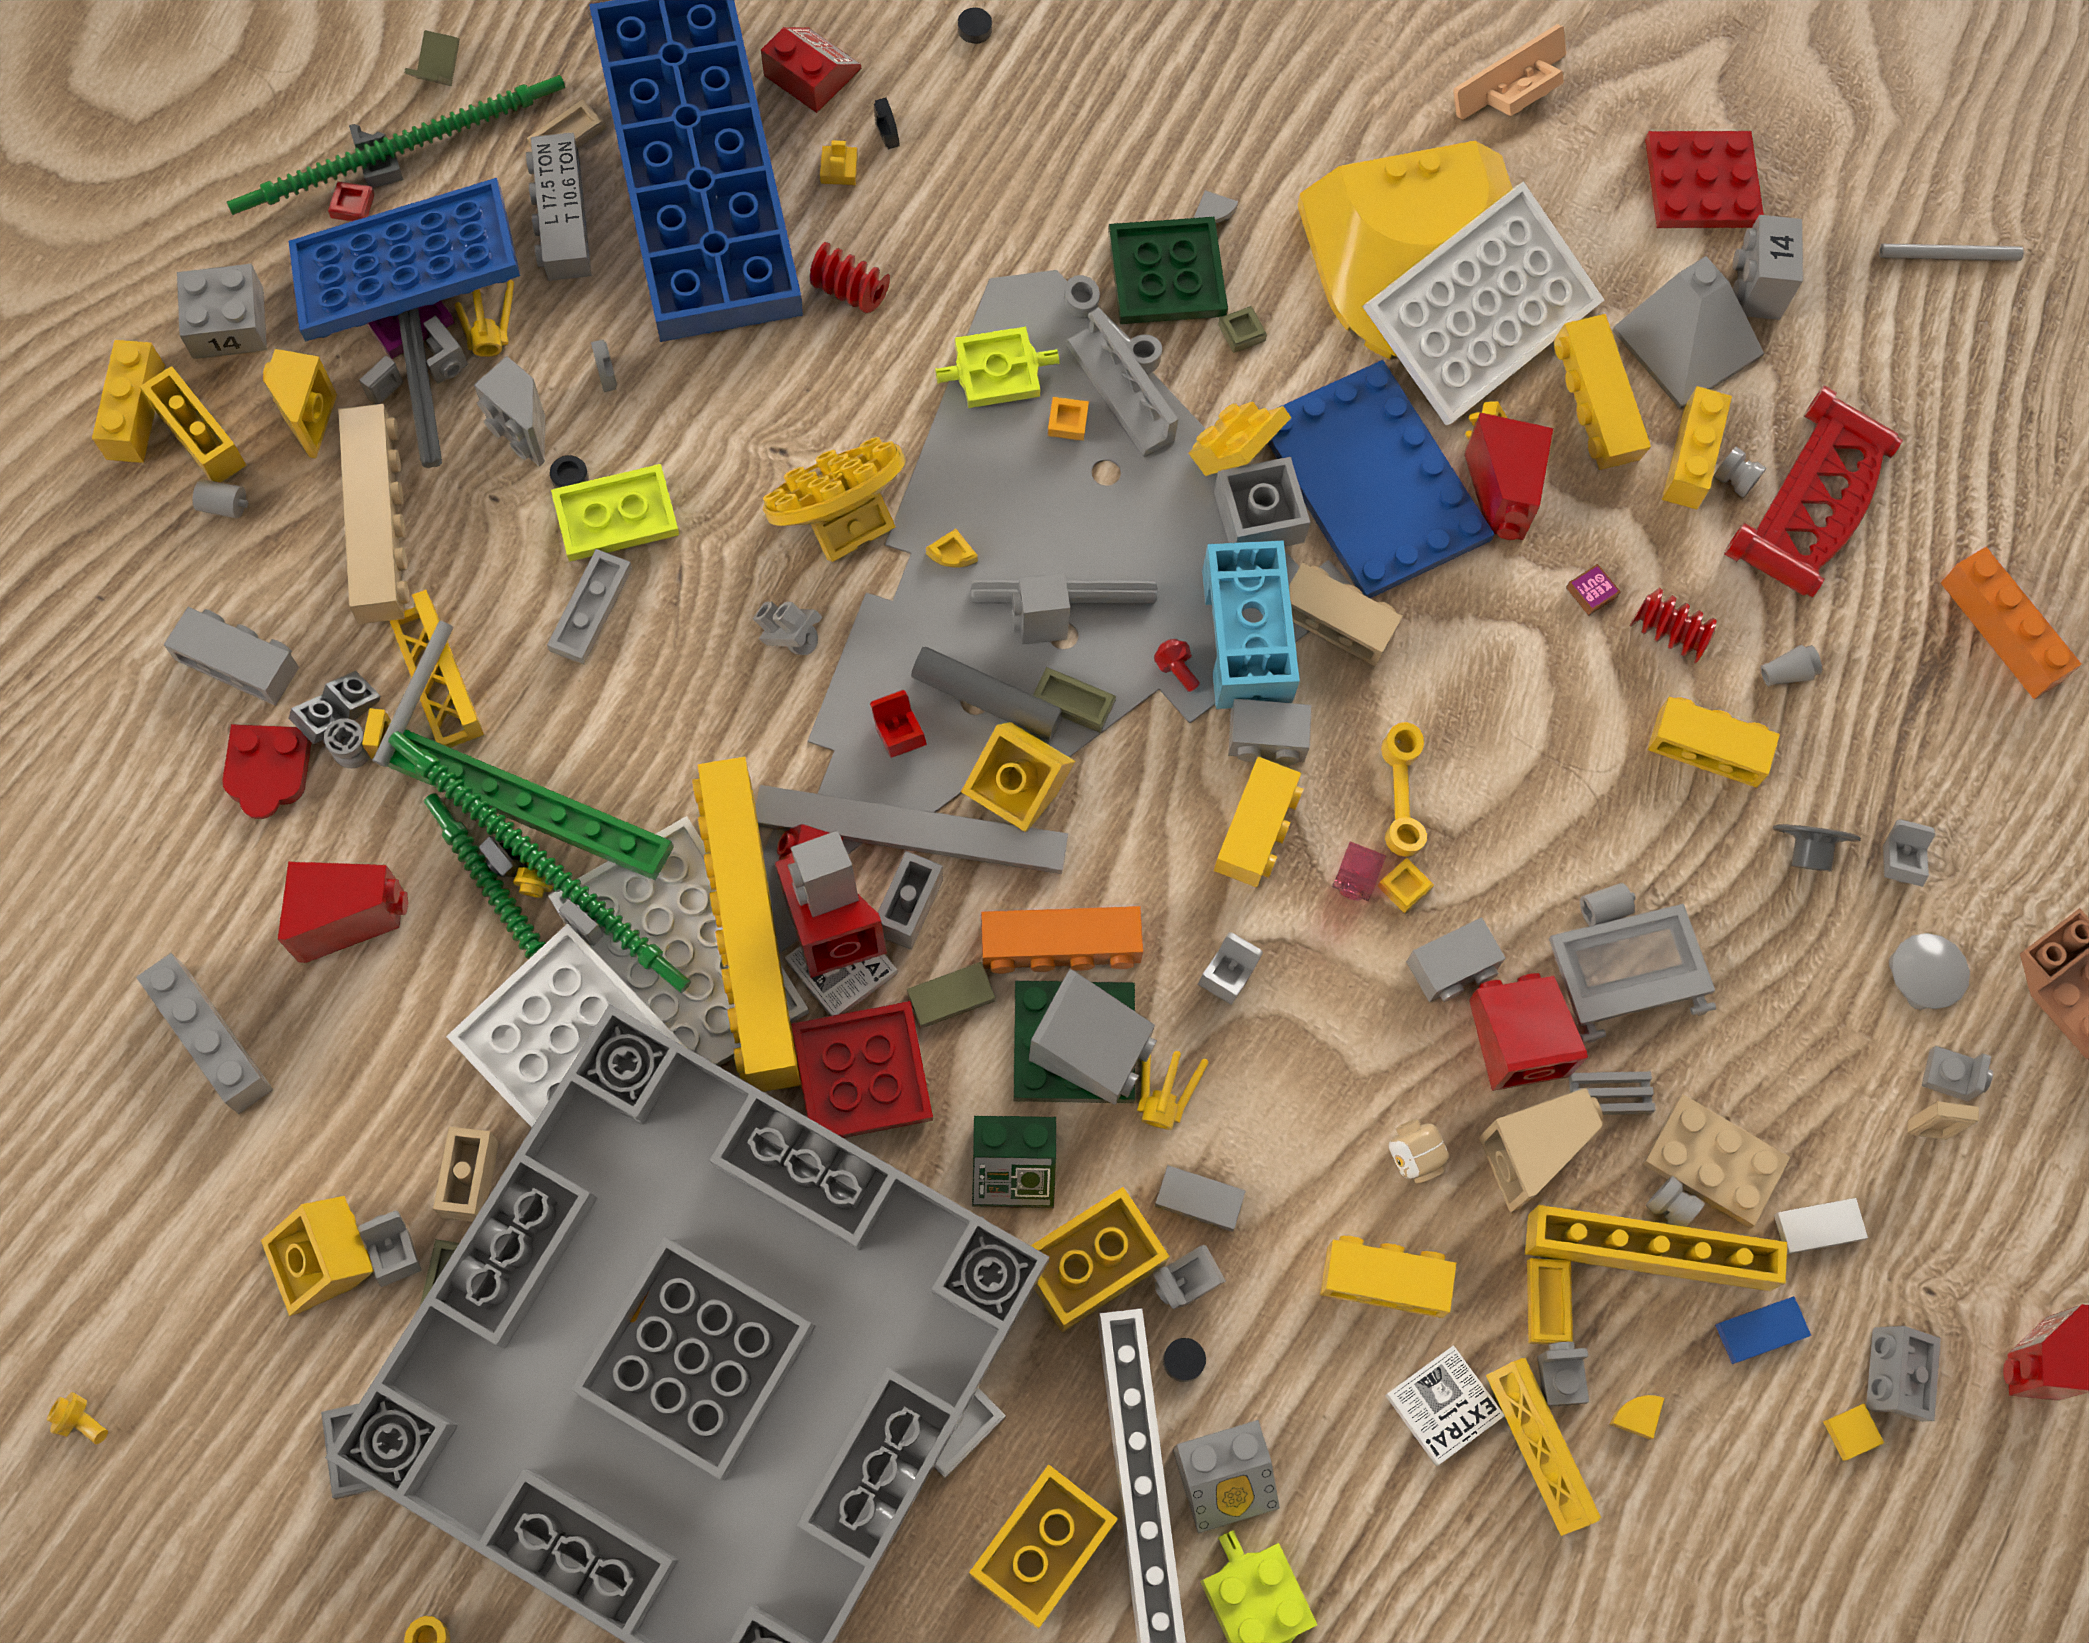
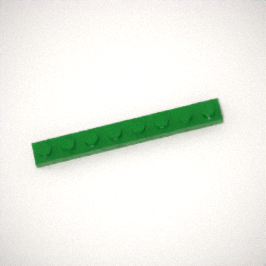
M407 729L403 733L406 738L425 754L432 753L441 762L440 766L446 765L448 767V773L454 772L456 774V781L462 779L465 782L464 788L467 786L472 787V794H480V801H488L489 809L496 808L498 810L497 814L505 815V817L612 863L656 880L674 848L671 840ZM395 750L388 767L429 784V778L423 779L415 772V765Z

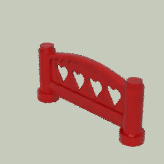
M1825 385L1816 394L1804 414L1805 418L1817 425L1757 529L1744 522L1724 551V555L1737 562L1739 559H1742L1803 596L1807 594L1812 598L1825 580V578L1819 575V569L1826 565L1842 549L1864 518L1877 487L1883 456L1892 458L1903 442V439L1898 437L1897 432L1835 397L1837 392ZM1835 449H1858L1863 453L1864 460L1858 461L1856 472L1846 469ZM1819 476L1844 477L1848 481V488L1841 490L1842 499L1832 498ZM1803 504L1829 505L1832 508L1833 514L1825 518L1826 527L1816 526ZM1787 531L1811 532L1816 536L1817 543L1809 546L1810 555L1805 556L1798 552Z

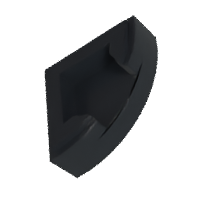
M887 97L875 100V124L885 147L889 150L900 146L895 119Z

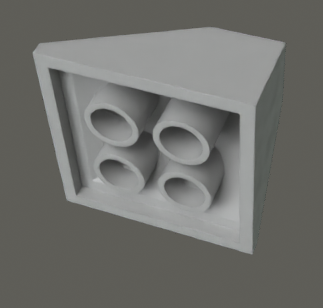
M1707 256L1675 275L1612 329L1679 409L1687 404L1696 386L1711 390L1760 359L1764 354L1729 281Z

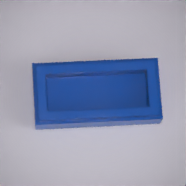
M1794 1296L1715 1325L1732 1364L1812 1336Z

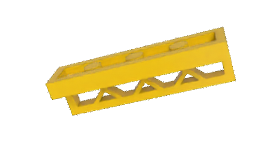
M426 589L412 594L416 607L404 611L405 619L390 620L411 678L417 668L415 661L421 650L426 649L428 643L425 642L427 639L430 641L440 621ZM421 618L424 628L417 640L404 635L400 625ZM447 640L420 697V702L435 741L451 748L485 734ZM408 644L414 646L411 652L409 650ZM440 670L442 672L443 677L438 675ZM434 682L448 687L449 694L443 705L428 699L427 695ZM453 703L455 705L456 710L451 708ZM433 709L439 711L437 717H435ZM448 714L460 719L464 730L443 738L440 727L446 715Z
M1520 1358L1487 1374L1488 1382L1560 1535L1563 1536L1600 1521L1601 1516L1526 1358Z

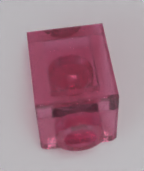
M1350 841L1332 887L1338 889L1340 894L1348 899L1356 901L1364 899L1369 901L1386 855Z

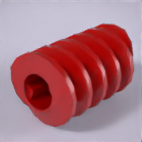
M824 242L817 250L811 264L809 276L811 285L815 288H822L826 294L833 295L835 293L838 300H847L850 306H859L864 313L873 312L886 296L890 284L889 273L881 280H878L880 275L878 267H873L867 274L868 264L866 261H861L855 268L854 255L849 254L842 261L843 250L836 248L829 255L831 245L828 242Z
M1661 588L1648 594L1629 626L1632 627L1642 620L1641 633L1646 634L1653 627L1656 628L1655 641H1660L1666 635L1670 636L1668 648L1672 649L1681 642L1683 644L1681 655L1685 657L1695 650L1694 663H1697L1715 634L1717 620L1712 617L1702 624L1703 612L1700 610L1689 617L1690 605L1688 603H1684L1678 609H1675L1677 598L1674 595L1662 602L1663 589Z

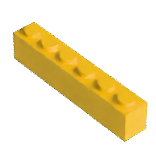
M1538 1205L1528 1214L1525 1255L1571 1260L1578 1263L1764 1291H1772L1786 1284L1787 1242L1544 1205Z

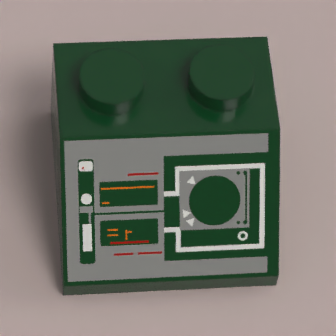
M974 1115L972 1207L1054 1208L1056 1117Z

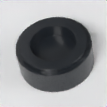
M968 8L959 15L958 34L964 41L978 44L986 41L991 36L992 18L984 9Z
M562 456L556 459L550 467V478L555 489L589 480L585 463L576 456Z
M1179 1338L1173 1341L1167 1347L1163 1356L1165 1371L1171 1378L1179 1382H1190L1196 1379L1202 1373L1206 1364L1204 1349L1198 1342L1190 1338Z

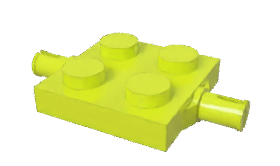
M1025 326L956 337V365L935 368L937 384L959 380L960 385L965 391L968 408L1040 397V385L1037 376L1038 367L1058 365L1060 360L1057 349L1036 352L1029 341Z
M1234 1530L1218 1537L1229 1562L1218 1573L1201 1580L1200 1583L1228 1643H1291L1297 1635L1317 1626V1622L1279 1543L1261 1552L1244 1554Z

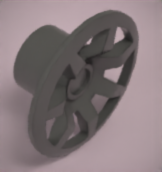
M1789 824L1773 826L1775 831L1793 835L1795 844L1791 866L1803 869L1832 872L1835 844L1844 841H1861V837L1858 835L1832 829Z

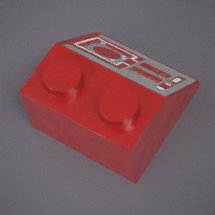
M783 27L761 49L764 76L816 113L862 69L859 62L809 27Z
M2081 1304L2047 1316L2007 1354L2008 1359L2004 1363L2003 1375L2005 1382L2009 1384V1396L2060 1401L2089 1393V1305Z

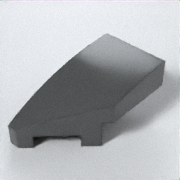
M349 125L355 148H359L360 151L364 150L365 144L372 147L375 140L382 143L383 138L386 137L384 133L378 131L372 135L361 131L359 125ZM396 154L395 158H391L390 155L386 156L385 162H382L380 159L376 160L375 166L371 163L366 164L367 168L362 170L367 186L375 188L403 180Z

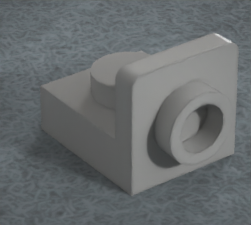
M434 316L423 324L429 335L425 342L434 354L426 363L432 377L439 384L445 379L457 376L468 363L461 346L440 320Z
M1934 1046L1929 1050L1922 1086L1970 1101L1983 1092L1985 1093L1990 1087L1993 1078V1071L1989 1069L1991 1056L1982 1053L1976 1058H1971Z
M1558 1342L1549 1344V1351H1545L1537 1356L1542 1394L1548 1407L1589 1403L1583 1359L1588 1357L1587 1348L1575 1349L1574 1342Z

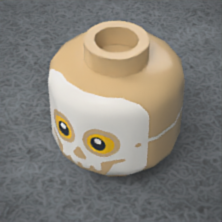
M1414 1119L1395 1128L1398 1135L1389 1142L1388 1146L1402 1177L1414 1179L1415 1183H1421L1435 1178L1445 1171L1443 1165L1448 1161L1449 1153L1435 1125H1420L1419 1120Z

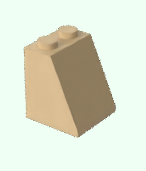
M1587 1087L1498 1118L1479 1137L1510 1213L1518 1211L1537 1195L1603 1127L1601 1122L1603 1120L1601 1106L1595 1097L1590 1096Z

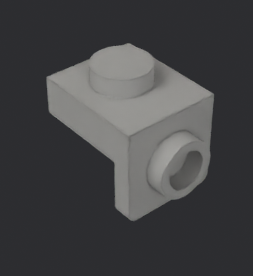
M1901 819L1897 820L1883 844L1884 877L1923 887L1929 877L1927 849L1935 837V829Z
M1228 933L1219 951L1202 974L1198 985L1232 1005L1251 977L1263 954L1262 950L1234 933Z
M398 1211L377 1216L358 1227L359 1233L367 1246L376 1279L381 1287L422 1271L410 1232Z
M1206 1245L1199 1246L1170 1265L1161 1267L1153 1272L1157 1280L1155 1282V1289L1164 1303L1170 1304L1173 1309L1187 1306L1226 1282Z

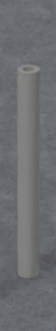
M1881 244L1879 248L1880 258L2021 261L2024 254L2022 246Z
M443 621L438 622L372 760L373 762L383 767H388L396 750L388 743V739L396 731L404 733L453 630V626Z

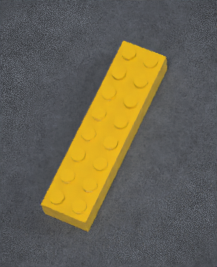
M746 757L697 764L699 778L692 779V784L700 814L698 817L700 835L704 843L705 852L708 853L704 854V862L711 891L717 890L709 892L717 928H723L722 930L715 931L722 964L723 966H729L727 969H721L722 979L729 1005L735 1004V1008L727 1009L735 1044L741 1043V1047L734 1048L737 1073H739L741 1080L748 1082L762 1092L801 1085L753 788Z

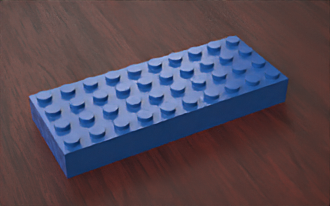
M611 0L589 4L660 342L803 316L801 292L734 0Z

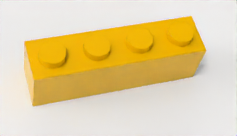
M1606 314L1565 323L1555 338L1554 349L1558 359L1563 361L1566 370V386L1569 392L1574 393L1577 402V418L1579 423L1585 426L1589 438L1588 451L1592 459H1596L1599 470L1640 461L1651 448V444Z

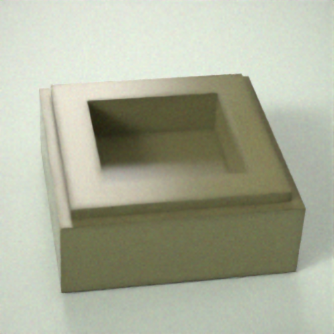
M1252 306L1219 318L1218 326L1233 353L1266 341L1267 333Z

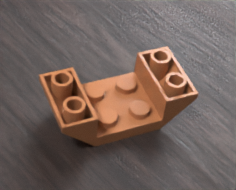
M2079 908L2021 952L2020 957L2031 997L2079 1052L2089 1060V917Z

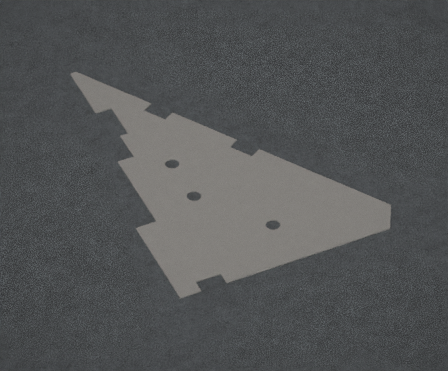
M1057 270L990 278L967 336L1026 326L1029 341L1035 348V351L1043 352L1057 349L1060 364L1038 367L1037 376L1040 385V397L968 408L965 391L960 385L959 380L949 381L895 517L894 524L896 527L890 530L885 546L911 554L893 601L873 594H865L807 741L834 751L818 794L936 812L961 793L996 725L1008 722L988 712L979 715L969 714L963 710L959 699L912 678L911 673L914 663L922 647L925 646L1033 695L1046 667L1116 695V701L1101 733L1157 690L1164 694L1189 723L1215 705L1213 670L1217 651L1212 605H1205L1202 569L1207 545L1229 542L1214 494L1218 473L1205 476L1188 454L1197 442V436L1205 430V427L1159 378L1151 372L1147 374L1177 416L1178 425L1174 442L1143 457L1067 348V340L1088 329L1090 319L1088 317H1075L1068 312L1063 299L1067 280ZM1052 397L1089 401L1084 441L1047 436ZM1101 461H1111L1119 467L1121 476L1112 485H1101L1092 477L1094 465ZM956 528L978 555V562L960 568L946 567L929 558L926 554V547ZM1285 552L1288 583L1290 585L1299 566ZM1329 560L1319 567L1325 570L1329 577L1342 584H1351ZM1065 573L1066 580L1155 581L1157 583L1158 595L1155 603H1070L1069 624L1077 630L1078 641L1071 648L1059 649L1053 646L1050 641L1022 645L1020 631H1013L1011 618L1013 604L973 602L971 599V583L974 580H1019V578ZM1247 608L1242 612V616L1248 622L1256 623L1263 619L1261 612L1255 608ZM1293 623L1296 643L1310 631ZM1170 639H1178L1189 644L1192 657L1185 664L1200 682L1199 686L1193 691L1188 692L1172 671L1164 673L1155 663L1154 655L1158 651L1159 645ZM905 690L909 697L912 712L924 732L927 745L890 758L876 730L870 702ZM1063 717L1051 741L1029 732L1068 757H1071L1101 734ZM773 829L763 856L780 954L798 939L783 897L775 862L779 861L780 857L777 854V845L785 831ZM843 840L847 854H850L863 844Z

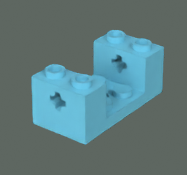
M1284 541L1208 544L1202 576L1205 605H1212L1217 651L1213 670L1216 709L1232 708L1234 699L1293 703L1300 679ZM1247 608H1255L1261 612L1263 619L1256 623L1248 622L1242 616V612Z

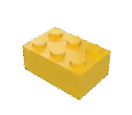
M1121 1187L1031 1245V1247L1049 1256V1263L1034 1290L1060 1331L1064 1332L1153 1274L1155 1270L1165 1266L1170 1256L1125 1188Z
M1048 1464L970 1570L969 1576L1038 1630L1118 1518Z

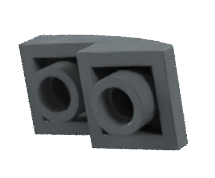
M354 671L325 684L322 695L291 708L288 719L315 744L324 739V732L333 721L344 718L356 720L379 702L381 696L357 671Z

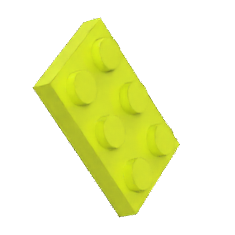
M661 464L551 490L569 562L591 557L596 549L608 553L680 535Z

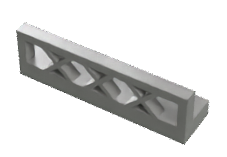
M1100 308L1090 313L1089 328L1067 340V348L1143 457H1146L1175 441L1178 418Z

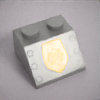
M1259 1420L1179 1443L1173 1448L1198 1533L1280 1508L1272 1462Z

